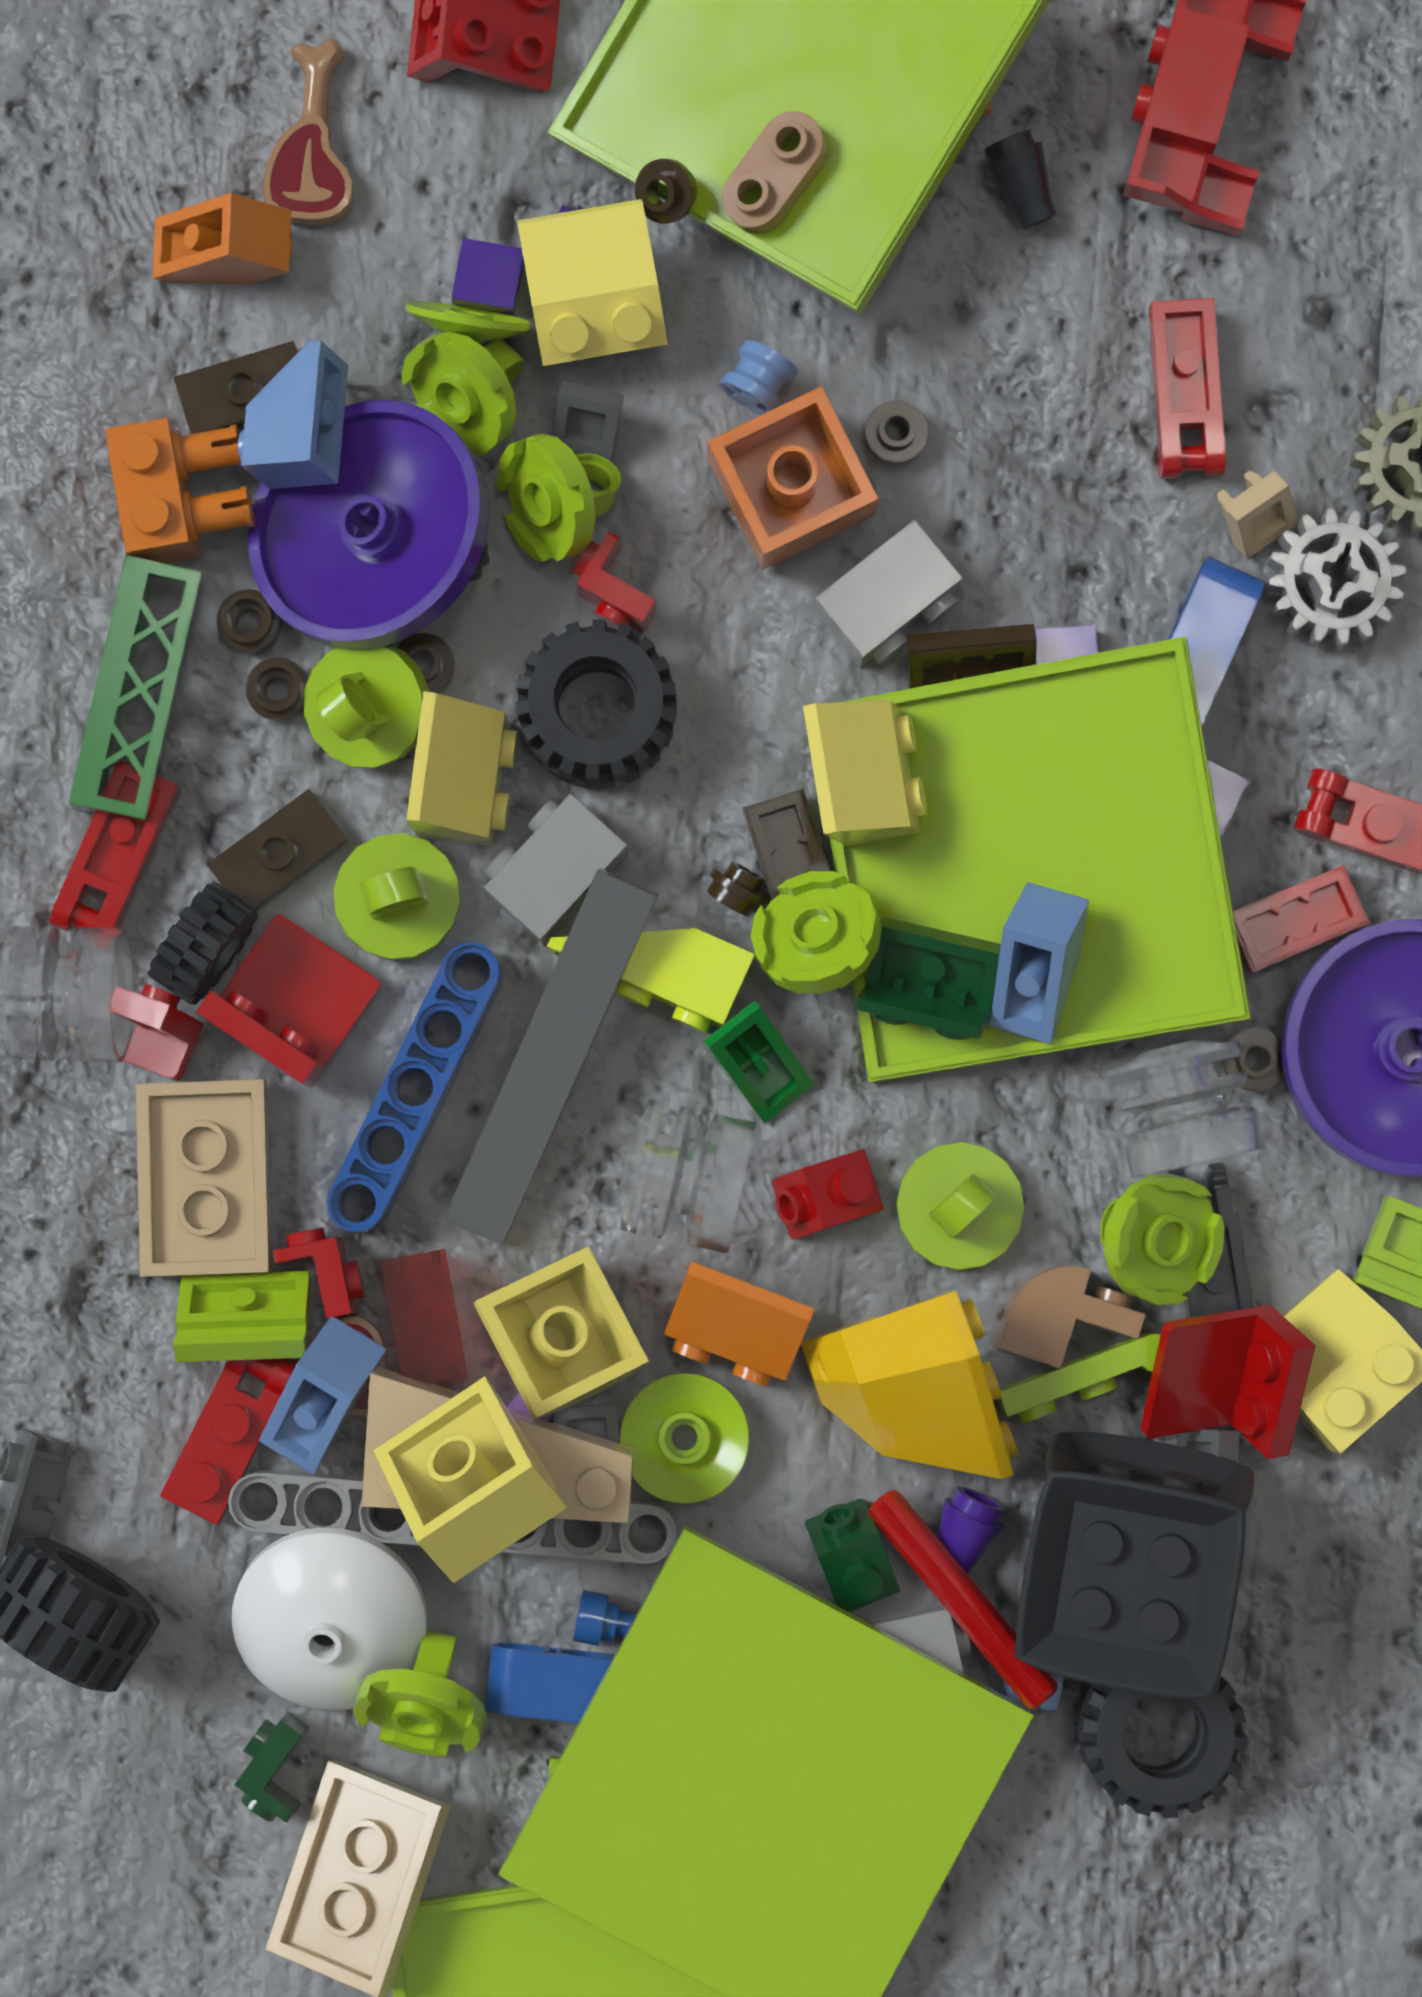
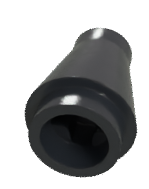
M1030 129L1006 137L984 149L989 162L984 168L1017 215L1023 230L1034 227L1058 215L1052 200L1042 141L1035 143Z

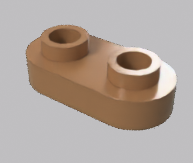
M789 111L773 118L727 179L722 193L723 207L730 219L739 228L750 233H765L777 227L823 166L828 153V142L825 133L812 117L802 112ZM791 134H799L801 136L799 146L791 152L782 151L784 139ZM754 186L762 187V196L756 203L751 205L744 204V195L748 189Z

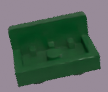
M882 916L880 918L882 931L879 949L869 964L867 983L858 995L856 1009L871 1013L877 1020L887 1024L902 1025L913 1023L934 1028L939 1035L949 1039L965 1040L980 1038L991 1019L1001 944Z

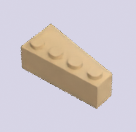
M377 1367L370 1373L362 1507L401 1509L373 1450L458 1394L456 1391L420 1382L381 1367ZM507 1408L544 1463L567 1507L554 1516L553 1519L628 1523L634 1448L557 1423H549L540 1419L533 1420L531 1416Z

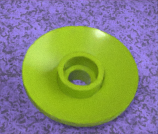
M406 301L405 310L428 327L441 333L451 331L469 336L481 346H483L484 341L514 337L530 331L531 322L528 320L493 311L426 301Z
M679 1373L653 1381L634 1397L622 1420L620 1444L634 1448L632 1477L644 1490L664 1501L687 1504L712 1498L726 1489L735 1480L746 1460L749 1446V1431L741 1406L725 1387L705 1376ZM680 1425H689L697 1433V1441L690 1449H680L672 1441V1433Z

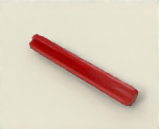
M891 1490L879 1497L868 1510L871 1519L1022 1703L1031 1710L1040 1707L1055 1694L1058 1689L1057 1682L1049 1672L1039 1670L1015 1657L1014 1647L1017 1635L902 1494L897 1490Z

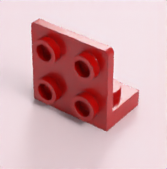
M415 0L407 77L430 83L448 72L460 68L539 93L549 90L552 85L560 0Z
M277 914L266 927L220 996L210 991L196 1013L301 1084L312 1089L380 990L381 983L371 974L285 916Z
M1272 1305L1167 1321L1161 1330L1140 1430L1149 1439L1232 1425L1267 1459L1289 1456L1316 1345Z

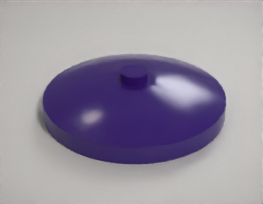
M390 400L365 401L345 406L338 484L269 489L263 483L260 484L251 510L255 514V526L248 529V552L253 576L264 599L279 617L300 633L324 645L352 650L371 649L396 643L416 634L439 618L455 602L469 583L480 562L489 530L490 501L487 482L477 457L469 445L447 423L421 407Z
M1402 919L1375 924L1351 934L1325 951L1308 969L1295 989L1287 1009L1282 1033V1062L1287 1086L1294 1104L1311 1130L1328 1147L1350 1162L1371 1171L1400 1177H1422V919Z

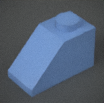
M321 340L309 341L246 406L244 430L241 431L238 438V453L241 467L269 489L338 484L348 364Z
M1027 882L1003 927L990 1019L991 1027L1048 1044L1052 1043L1082 950L1089 899Z
M331 1316L296 1364L259 1442L314 1475L370 1383V1373L379 1366L387 1349L369 1339L360 1331Z

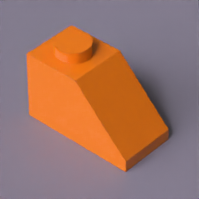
M228 193L156 217L152 279L163 282L252 284L289 273V262L292 254V211L238 194Z

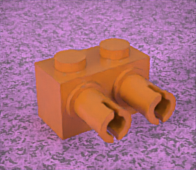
M168 418L105 429L125 553L127 555L164 564L199 558L201 554L198 541L201 539V534L244 526H255V514L250 511L253 503L248 486L193 497L189 489L188 480H190V473L232 465L241 466L238 453L240 432L237 424L230 425L227 428L189 435H182L181 431L176 430Z

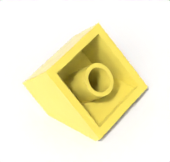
M642 199L517 220L543 366L668 345L658 280Z
M423 692L406 818L417 837L492 846L494 830H506L510 794L499 791L502 769L514 768L518 731L508 730L509 722L504 711L439 693Z
M891 700L829 702L803 705L823 834L844 846L920 833L918 816L927 815V804L921 778H911L907 753L917 751L916 736L910 714L901 715L900 708Z
M589 1246L473 1303L533 1420L573 1406L629 1378L649 1362Z
M1340 1269L1332 1272L1284 1315L1289 1322L1316 1345L1298 1418L1326 1450L1341 1454L1422 1382V1349L1393 1316Z
M485 1376L373 1450L416 1542L453 1583L567 1508L544 1463Z

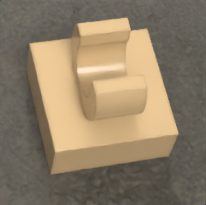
M1253 471L1245 473L1244 479L1247 490L1235 498L1230 497L1224 489L1217 493L1223 516L1226 518L1233 545L1247 559L1282 536L1286 530L1289 531L1298 523L1290 487L1275 471L1263 479Z

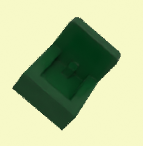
M857 1499L847 1504L833 1505L821 1514L805 1521V1526L838 1607L851 1612L901 1592L874 1521L869 1516L868 1507L864 1499Z
M290 1712L277 1725L268 1719L262 1723L243 1750L253 1759L234 1784L245 1793L241 1798L243 1804L256 1815L269 1822H273L277 1816L288 1823L302 1804L297 1798L272 1781L274 1775L309 1728V1726Z

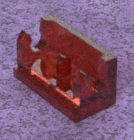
M440 1249L381 1260L379 1266L398 1373L427 1384L468 1377L446 1250Z

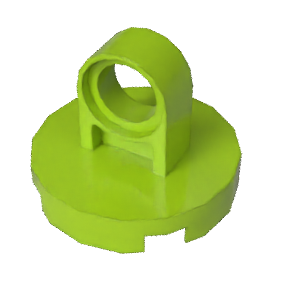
M447 331L432 334L419 343L405 357L401 374L402 384L406 386L411 382L412 392L417 400L415 406L438 416L459 434L473 452H477L476 457L483 456L501 444L512 433L517 412L514 392L510 384L523 368L525 361L503 339L494 340L483 347L469 336Z
M540 433L511 443L507 446L499 460L496 479L498 492L508 489L509 501L513 512L503 515L507 527L518 545L535 560L543 562L549 559H556V561H560L583 553L592 539L596 517L608 512L613 505L621 484V474L618 468L608 459L591 453L575 455L571 448L555 436ZM588 479L600 484L604 491L592 490Z
M394 646L357 650L335 648L328 651L312 668L304 689V716L313 739L330 757L351 767L376 768L405 757L416 746L423 692L430 691L422 670L405 651Z
M404 833L379 835L356 847L341 865L333 889L335 913L347 937L367 953L390 961L418 959L438 948L446 939V935L454 927L456 917L459 915L462 905L460 882L446 855L427 840Z
M809 871L785 880L777 887L780 894L770 901L765 910L760 905L754 915L750 937L756 958L762 969L776 985L797 994H823L835 989L852 986V980L867 969L879 949L882 926L870 894L863 887L860 888L848 882L845 875L835 871Z
M965 1142L936 1146L914 1160L900 1180L896 1201L899 1229L912 1250L933 1265L956 1270L984 1266L1005 1253L1020 1231L1025 1208L1020 1182L1008 1163L986 1147Z
M1151 1174L1130 1185L1120 1198L1110 1202L1101 1219L1100 1238L1104 1247V1256L1110 1276L1123 1292L1155 1305L1179 1304L1188 1299L1183 1294L1189 1292L1197 1282L1206 1284L1214 1275L1223 1252L1225 1226L1222 1215L1213 1212L1211 1201L1207 1198V1196L1212 1195L1206 1187L1188 1178L1174 1174Z
M427 1629L426 1636L421 1641L414 1670L386 1669L367 1675L359 1686L353 1707L357 1723L364 1727L370 1720L381 1727L380 1741L410 1753L443 1757L447 1756L449 1746L455 1744H462L464 1753L473 1751L481 1740L486 1713L482 1702L471 1691L447 1679L457 1636Z

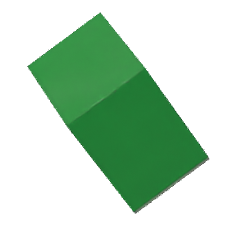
M755 1001L703 1041L705 1050L764 1124L814 1085Z

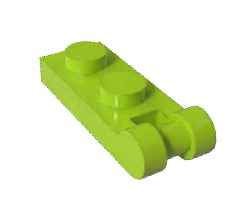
M1143 1333L1139 1335L1138 1339L1129 1338L1063 1363L1061 1369L1053 1367L1000 1387L1002 1398L997 1399L1002 1415L1009 1417L1018 1413L1021 1423H1026L1057 1411L1058 1409L1054 1401L1056 1398L1078 1390L1081 1400L1090 1399L1117 1388L1114 1376L1135 1368L1152 1372L1161 1334Z

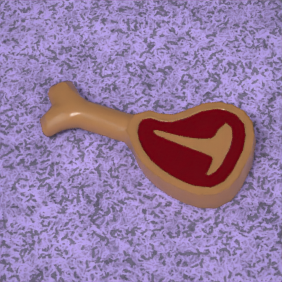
M327 39L318 47L299 43L290 50L291 56L302 66L305 73L302 118L278 139L271 152L264 174L263 194L265 203L292 211L291 224L310 227L332 225L347 216L354 202V183L347 168L332 152L331 131L327 120L330 76L332 71L344 59L345 52L336 40Z

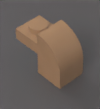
M1078 1266L1053 1267L1032 1275L1015 1290L1005 1308L993 1347L1061 1369L1076 1320L1129 1338L1138 1339L1146 1314L1131 1310L1133 1297L1114 1290L1096 1286L1093 1297L1085 1295L1084 1292L1092 1269Z

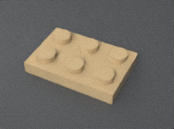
M258 1079L136 1084L140 1277L272 1272L267 1081Z
M340 1760L328 1761L265 1950L374 1997L388 1996L451 1805Z

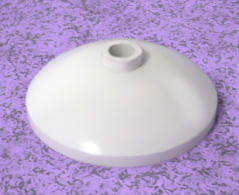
M341 1528L306 1529L284 1536L270 1544L247 1567L238 1585L232 1606L234 1639L242 1659L253 1675L269 1690L292 1703L328 1711L353 1709L359 1686L369 1674L386 1669L413 1670L422 1638L426 1636L428 1624L427 1607L421 1586L414 1573L402 1558L383 1543L367 1535ZM316 1635H326L334 1641V1644L323 1646L316 1643L313 1637Z

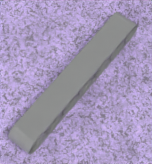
M274 1469L257 1470L239 1479L232 1487L228 1498L229 1512L234 1521L243 1529L254 1532L289 1535L313 1528H341L359 1532L379 1542L419 1545L407 1521L398 1528H388L377 1521L374 1515V1507H362L363 1477L314 1473L313 1475L310 1472ZM261 1482L268 1484L275 1491L278 1504L276 1511L271 1517L262 1518L254 1515L249 1510L246 1504V1494L253 1483ZM317 1488L332 1489L339 1495L342 1501V1512L336 1522L325 1523L319 1521L312 1514L310 1499ZM631 1499L628 1523L601 1522V1535L592 1543L580 1544L575 1542L566 1531V1519L551 1518L536 1528L533 1535L518 1540L502 1552L638 1564L657 1563L666 1558L671 1552L677 1538V1525L673 1514L663 1504L649 1500ZM650 1514L657 1516L666 1527V1539L655 1549L640 1548L630 1537V1525L641 1515Z

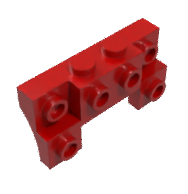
M1177 0L1170 26L1157 25L1147 62L1158 65L1153 86L1141 83L1130 121L1141 123L1142 125L1123 196L1182 212L1181 221L1240 237L1245 226V218L1253 189L1258 179L1259 170L1225 160L1214 155L1213 152L1218 143L1243 49L1289 61L1307 0Z

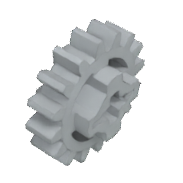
M1328 508L1323 513L1319 526L1308 514L1303 516L1297 523L1300 536L1286 530L1278 540L1281 548L1287 553L1273 552L1267 560L1266 565L1278 571L1279 575L1267 580L1264 586L1265 591L1280 593L1281 599L1271 609L1273 615H1281L1286 612L1291 614L1293 620L1287 629V632L1291 635L1298 632L1303 626L1310 629L1309 642L1311 646L1316 647L1324 636L1329 634L1332 636L1335 648L1342 649L1348 643L1351 631L1361 643L1368 640L1373 635L1370 621L1384 627L1393 617L1384 604L1397 605L1403 599L1404 592L1391 586L1392 582L1401 579L1406 574L1405 566L1390 565L1389 558L1399 548L1398 543L1391 542L1381 545L1377 538L1382 531L1383 525L1377 522L1367 531L1360 528L1361 518L1358 511L1354 510L1344 523H1340L1334 508ZM1322 540H1333L1331 547L1322 554L1311 551L1307 554L1301 553L1311 544ZM1359 550L1367 557L1373 571L1367 569L1359 554ZM1340 558L1337 568L1340 570L1339 581L1345 584L1329 600L1332 588H1330L1331 577L1326 572ZM1296 586L1303 588L1311 603V608L1302 600ZM1348 603L1359 606L1362 603L1369 604L1366 609L1354 616L1337 618L1342 606Z

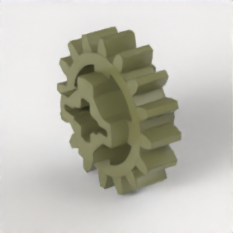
M1402 395L1397 397L1391 405L1392 416L1384 409L1378 408L1369 419L1374 429L1362 428L1357 434L1355 441L1366 450L1355 452L1349 461V466L1364 470V475L1358 478L1352 486L1354 492L1370 490L1373 498L1365 508L1368 513H1372L1383 506L1389 511L1386 517L1387 527L1392 528L1403 517L1409 520L1411 534H1418L1422 529V473H1420L1419 463L1409 461V459L1418 450V453L1421 454L1422 462V395L1417 400L1414 408H1411L1407 399ZM1408 426L1404 443H1391L1388 447L1383 446L1388 435L1397 429ZM1386 480H1389L1398 489L1402 496L1396 493L1390 487Z

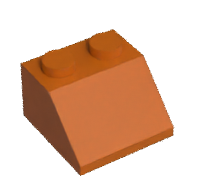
M691 1261L664 1335L676 1339L671 1351L704 1364H708L712 1353L736 1362L732 1371L733 1375L768 1388L772 1376L783 1381L786 1380L815 1308Z

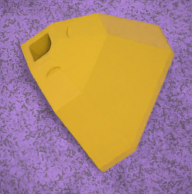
M951 1290L882 1316H868L802 1340L800 1347L820 1402L882 1456L997 1479H1004L1014 1475L1010 1459L1019 1457L1007 1421H998L993 1401L1002 1398V1393L990 1361H981L975 1343L976 1339L985 1337V1333L972 1299L960 1302L957 1291Z

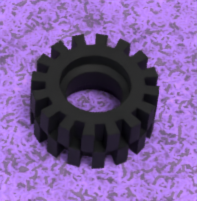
M213 881L212 884H207L202 893L198 892L194 896L191 905L184 908L180 913L178 922L175 925L172 924L166 933L168 937L160 943L156 951L158 954L150 963L151 968L148 971V975L191 1006L192 1004H198L200 999L208 995L211 986L213 988L220 981L222 973L229 969L235 955L242 950L245 945L243 943L244 940L250 936L253 930L252 926L257 921L258 910L217 882Z

